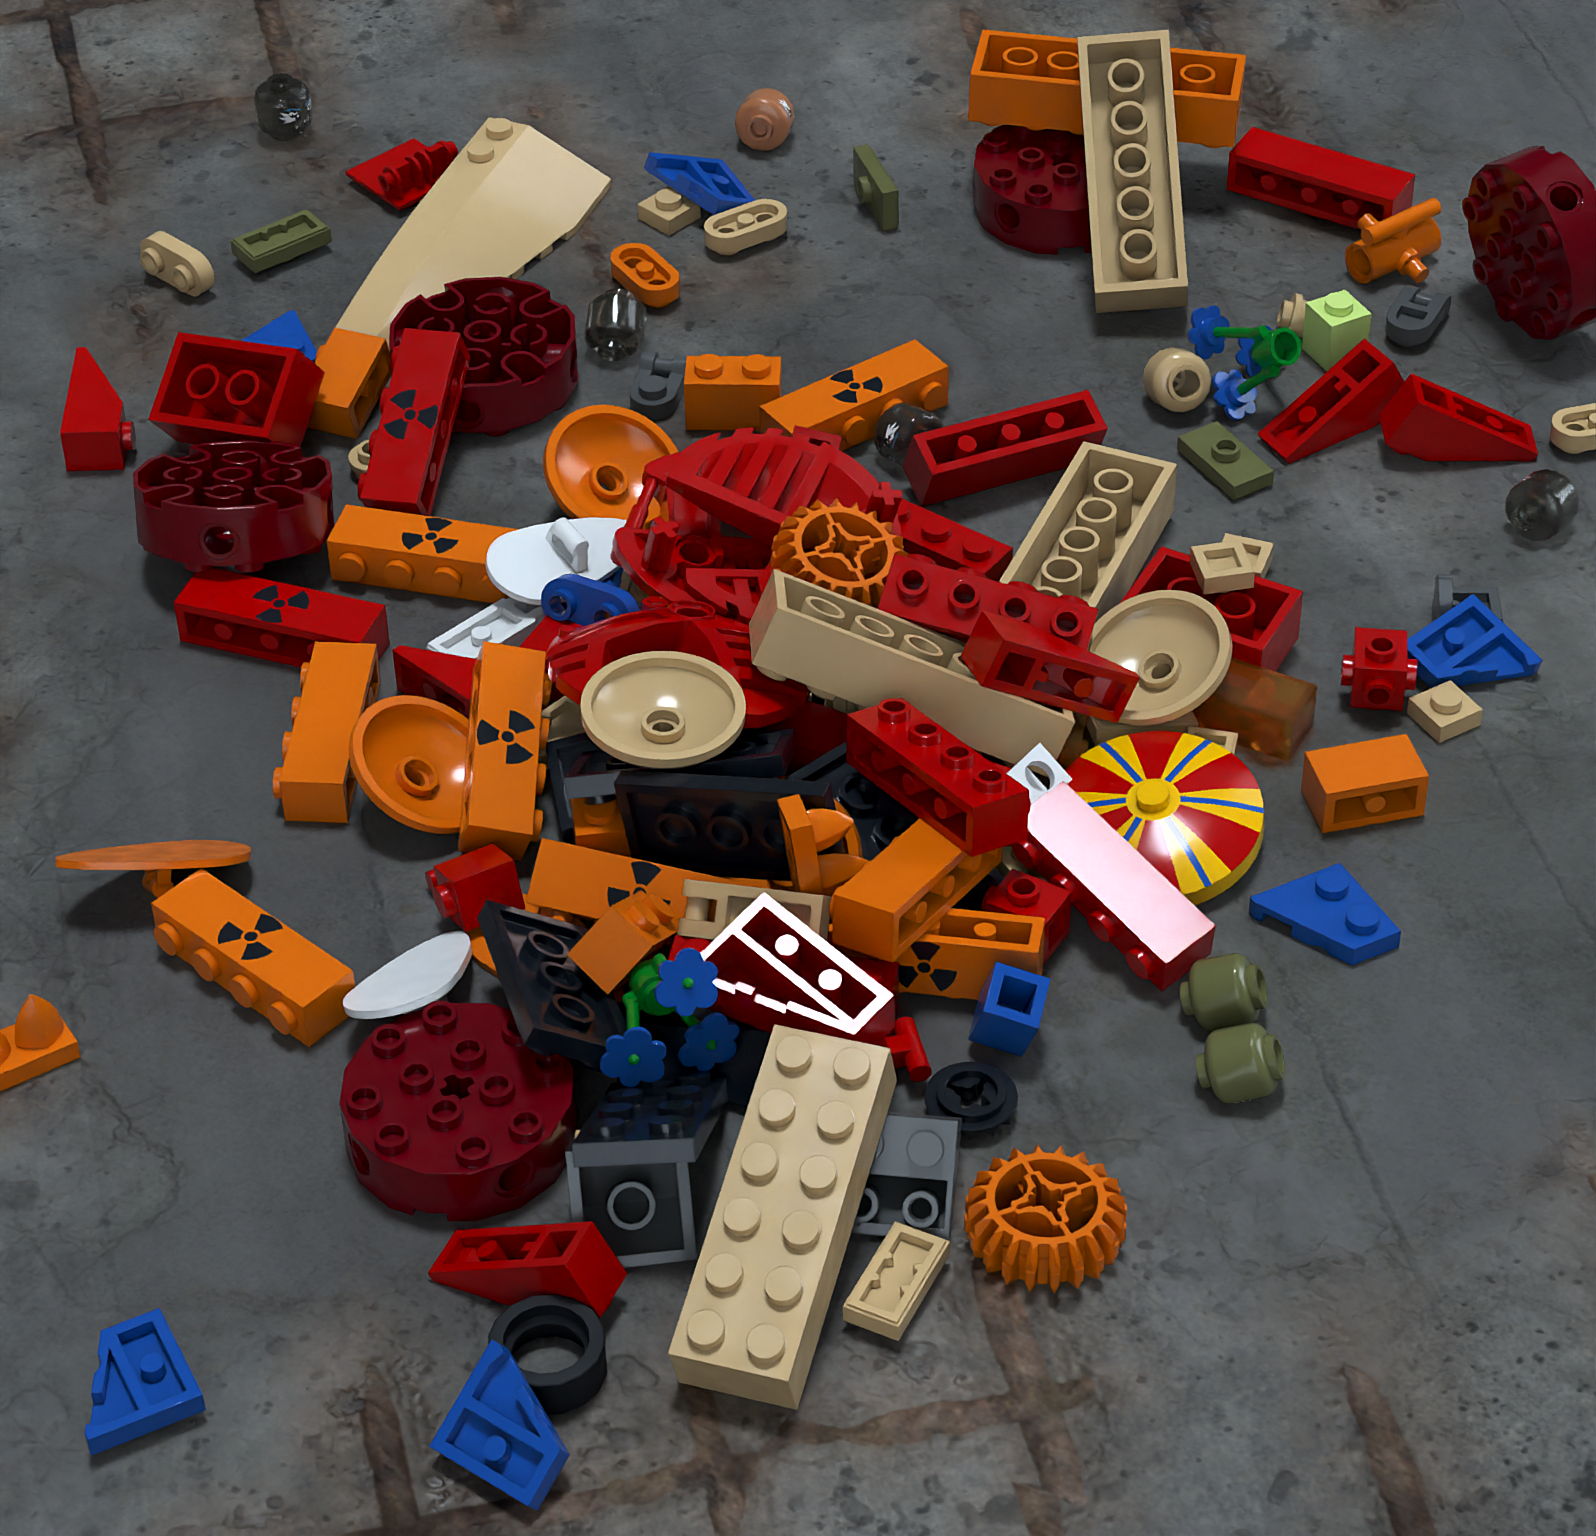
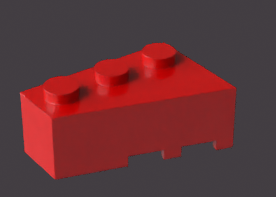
M765 892L701 952L703 962L710 961L716 965L718 970L716 979L712 981L717 987L718 997L716 1002L707 1009L722 1013L727 1017L763 1031L772 1033L774 1024L878 1045L895 1027L894 995Z

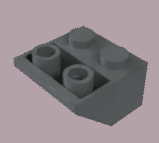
M887 1112L851 1233L886 1236L896 1221L950 1241L958 1177L962 1118Z

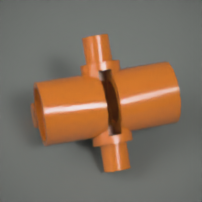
M1430 198L1379 222L1370 213L1363 215L1357 223V227L1361 230L1362 239L1348 245L1345 250V263L1351 276L1359 283L1367 284L1396 270L1403 276H1410L1416 283L1424 281L1429 275L1430 270L1421 262V258L1438 251L1441 246L1440 229L1432 218L1441 213L1440 202L1436 198Z

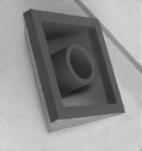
M565 1151L571 1222L593 1221L623 1268L698 1260L688 1162L574 1168L573 1152Z

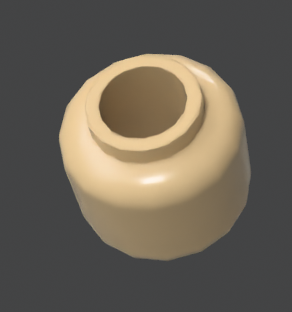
M1170 347L1158 351L1149 359L1144 368L1143 384L1145 392L1154 403L1173 412H1186L1195 409L1204 402L1210 391L1211 376L1208 366L1201 357L1183 348Z

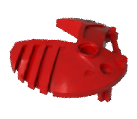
M755 427L738 428L733 436L719 439L721 432L712 434L696 441L677 455L665 481V486L704 512L772 546L774 536L778 535L780 525L785 521L786 517H792L799 506L810 509V506L817 499L827 507L837 498L841 505L847 508L852 507L857 502L859 511L865 514L876 510L877 521L879 523L892 522V535L902 537L897 515L902 500L901 490H892L890 482H880L879 484L873 475L846 453L824 441L821 446L810 443L811 436L796 433L794 438L782 436L783 429L768 428L765 434H753ZM814 546L804 550V553L812 552ZM770 562L765 569L686 568L682 582L684 590L691 597L713 606L716 614L726 617L727 608H729L735 620L749 625L772 573H770ZM874 572L865 574L864 579L875 576Z
M680 452L660 457L645 465L642 474V484L644 487L637 504L632 507L624 527L616 530L610 554L612 562L623 567L631 580L649 597H662L668 602V605L678 600H695L683 587L682 580L686 568L765 569L770 562L772 554L770 545L754 538L723 536L720 533L721 520L704 512L665 486L667 475ZM654 497L660 506V517L652 520L650 529H642L649 514L648 507ZM727 608L726 618L735 620L729 608Z
M655 596L646 597L642 600L641 611L620 614L577 628L569 625L560 626L559 635L554 638L548 649L547 669L551 682H556V688L562 694L579 705L586 684L600 669L622 657L650 651H675L696 655L714 662L729 672L739 683L745 696L746 717L743 729L759 728L789 718L798 712V706H805L811 693L806 684L787 678L785 681H778L762 674L757 669V666L752 664L749 625L716 615L713 606L697 600H678L672 602L669 608H667L668 602L665 599Z

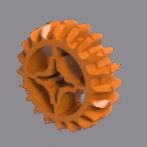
M837 498L827 507L817 499L810 506V509L799 506L797 511L793 513V516H787L780 525L778 535L774 536L771 546L770 573H772L773 569H776L878 609L894 554L907 556L909 553L903 550V537L892 535V522L879 523L877 521L876 510L865 514L859 511L857 502L852 507L847 508L843 507ZM814 546L812 552L804 553V550ZM874 572L875 576L864 579L865 574Z
M1036 1144L1033 1152L1027 1155L1013 1148L1008 1161L993 1157L988 1171H978L974 1187L969 1188V1194L966 1196L964 1230L967 1232V1239H970L973 1257L983 1258V1264H985L987 1273L1002 1270V1276L1006 1285L1017 1279L1025 1280L1029 1293L1037 1283L1048 1284L1055 1294L1061 1282L1067 1281L1079 1289L1081 1282L1084 1280V1275L1099 1279L1101 1271L1104 1270V1265H1114L1119 1248L1122 1247V1243L1126 1238L1127 1205L1125 1197L1121 1196L1118 1179L1107 1177L1108 1174L1105 1171L1104 1163L1088 1166L1089 1161L1086 1158L1085 1152H1081L1074 1157L1066 1156L1062 1145H1060L1055 1153L1043 1152L1039 1145Z

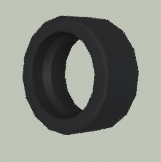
M556 1294L531 1296L512 1304L496 1318L488 1335V1345L492 1339L508 1348L511 1354L515 1353L523 1344L532 1340L554 1336L572 1340L584 1348V1355L575 1364L558 1372L540 1374L520 1368L547 1416L565 1414L585 1405L600 1391L607 1375L603 1324L594 1310L582 1302Z

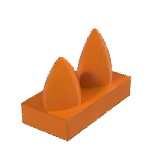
M799 794L777 799L793 892L832 896L835 890L856 875L868 860L850 854L831 853L817 855V852H821L838 842L849 831L854 820L835 810L824 808L806 810Z
M29 994L18 1013L16 1023L0 1030V1092L81 1057L78 1041L60 1016L58 1010L41 997Z

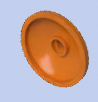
M592 405L570 413L557 424L544 449L543 470L547 486L560 508L572 519L599 517L627 520L632 507L637 504L644 487L642 484V474L645 465L655 459L679 451L669 436L657 424L638 412L614 405ZM599 484L606 485L610 491L602 488ZM654 497L648 507L649 514L642 529H650L652 520L660 517V506Z
M398 695L375 702L362 713L354 725L349 739L350 764L359 785L378 808L406 826L435 834L458 833L460 829L469 720L443 703L420 696Z

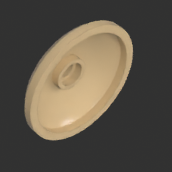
M1157 590L1129 598L1105 613L1095 623L1088 651L1137 673L1140 677L1118 722L1143 726L1160 724L1181 717L1207 700L1221 684L1227 673L1232 657V639L1222 614L1206 599L1186 591Z
M650 651L622 657L595 673L583 690L580 713L582 725L587 735L599 748L611 756L643 768L678 769L702 763L730 747L744 727L746 701L743 690L736 679L714 662L682 652Z

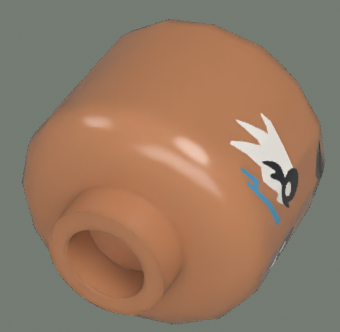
M770 88L755 90L747 95L736 112L735 128L737 135L745 145L754 150L768 151L777 148L783 144L793 128L795 119L793 105L787 96L778 90Z

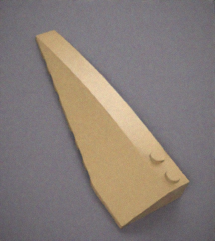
M489 117L397 232L357 291L336 328L386 338L389 348L391 322L404 304L420 294L427 299L432 295L445 292L444 284L464 278L506 277L517 279L524 274V265L534 257L542 260L553 251L552 243L559 238L567 241L577 233L611 188V178L531 126L511 122L506 118Z

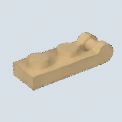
M684 879L682 896H687L685 918H679L677 935L714 940L765 892L827 941L830 920L829 904L832 896ZM710 899L717 900L715 922L707 921Z

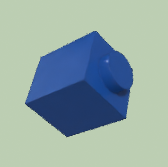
M995 962L980 990L968 1040L1022 1057L1039 1029L1051 979Z

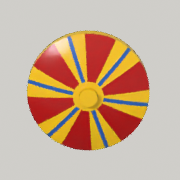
M1146 731L1127 734L1103 742L1088 750L1065 770L1072 778L1067 785L1193 905L1208 901L1233 886L1251 867L1261 848L1265 825L1264 807L1261 791L1256 779L1239 758L1210 740L1173 731Z

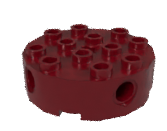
M1004 124L985 134L983 140L976 148L973 175V203L977 209V218L983 229L1007 245L1037 254L1058 255V247L1075 248L1083 246L1084 253L1092 252L1084 135H1076L1069 131L1054 129L1034 131L1024 126Z
M1531 146L1485 164L1472 177L1468 197L1462 201V209L1468 220V233L1475 255L1472 265L1474 275L1482 285H1487L1495 300L1496 310L1500 318L1505 322L1513 320L1532 338L1553 340L1596 322V189L1592 182L1572 158L1561 151L1551 154L1545 150L1544 146Z
M506 277L460 279L444 284L445 292L432 295L427 299L420 294L404 304L391 322L389 334L390 360L394 347L400 346L404 328L460 333L471 358L452 433L458 431L464 433L483 432L491 437L503 436L511 429L538 422L553 411L562 409L578 384L575 315L566 304L562 306L552 300L549 290L532 282Z
M255 440L208 442L188 446L189 456L174 458L163 453L148 459L133 472L138 543L143 546L145 551L151 552L153 555L184 563V568L189 571L200 572L210 570L214 566L234 565L235 569L241 572L259 571L265 567V562L321 551L322 544L328 539L335 526L330 461L321 455L310 458L302 457V447Z
M432 1002L422 1010L401 1015L391 1023L377 1027L371 1036L366 1038L344 1069L339 1105L346 1151L359 1183L388 1208L414 1216L417 1209L426 1213L447 1214L448 1221H479L521 1208L555 1184L566 1167L565 1151H570L572 1148L578 1123L574 1069L568 1057L557 1054L543 1056L524 1046L510 1009L491 1003Z

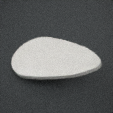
M563 517L555 522L533 525L506 533L498 537L490 545L485 561L486 572L492 583L507 596L527 604L541 605V594L545 585L561 575L577 574L602 582L618 571L621 567L614 564L610 559L613 547L612 542L616 530L624 527L627 520L599 517L567 520ZM560 597L561 603L565 602V600Z
M460 930L447 932L401 954L364 979L344 997L343 1007L345 1013L357 1019H376L398 1014L405 1015L422 1010L432 1002L447 1001V993L462 977L470 961L473 951L469 936Z

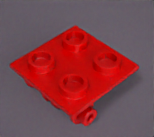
M413 138L345 171V175L400 211L413 206L424 198L453 162L454 158L458 156V149L452 141L445 142L440 140L434 145L427 147Z

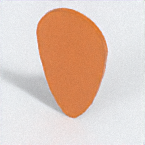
M180 840L91 849L55 857V867L80 870H144L142 878L143 887L159 898L174 887L171 881L172 869L220 867L243 863L251 859V847L237 842L220 840Z

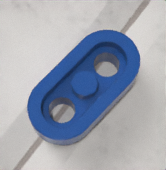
M564 574L551 580L545 585L541 594V605L545 615L548 614L557 621L567 620L582 626L605 620L604 611L610 617L640 611L636 600L627 591L577 574ZM560 597L565 600L567 610L562 605Z

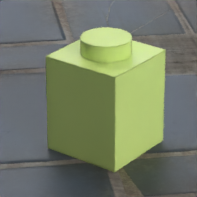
M1346 290L1330 293L1327 296L1306 302L1302 349L1327 372L1364 338L1369 341L1371 313Z

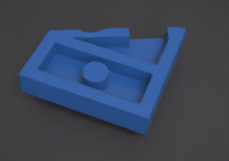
M653 152L648 154L644 166L647 172L712 215L755 201L722 159Z

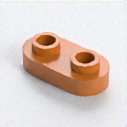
M626 243L616 247L611 252L612 276L642 303L650 307L660 308L667 306L679 297V272L650 246L642 243Z

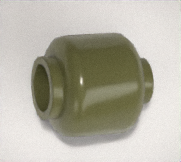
M1231 953L1197 960L1190 968L1188 981L1181 982L1180 998L1185 1014L1187 1016L1195 1015L1200 1026L1209 1032L1254 1023L1259 1017L1260 1009H1266L1268 1006L1267 984L1261 966L1258 963L1252 964L1248 957L1241 953Z
M1248 1023L1212 1031L1206 1038L1204 1053L1196 1055V1070L1201 1086L1203 1088L1212 1087L1218 1100L1225 1104L1269 1097L1275 1091L1278 1080L1284 1079L1286 1074L1284 1054L1278 1036L1275 1033L1268 1034L1264 1027L1257 1023Z

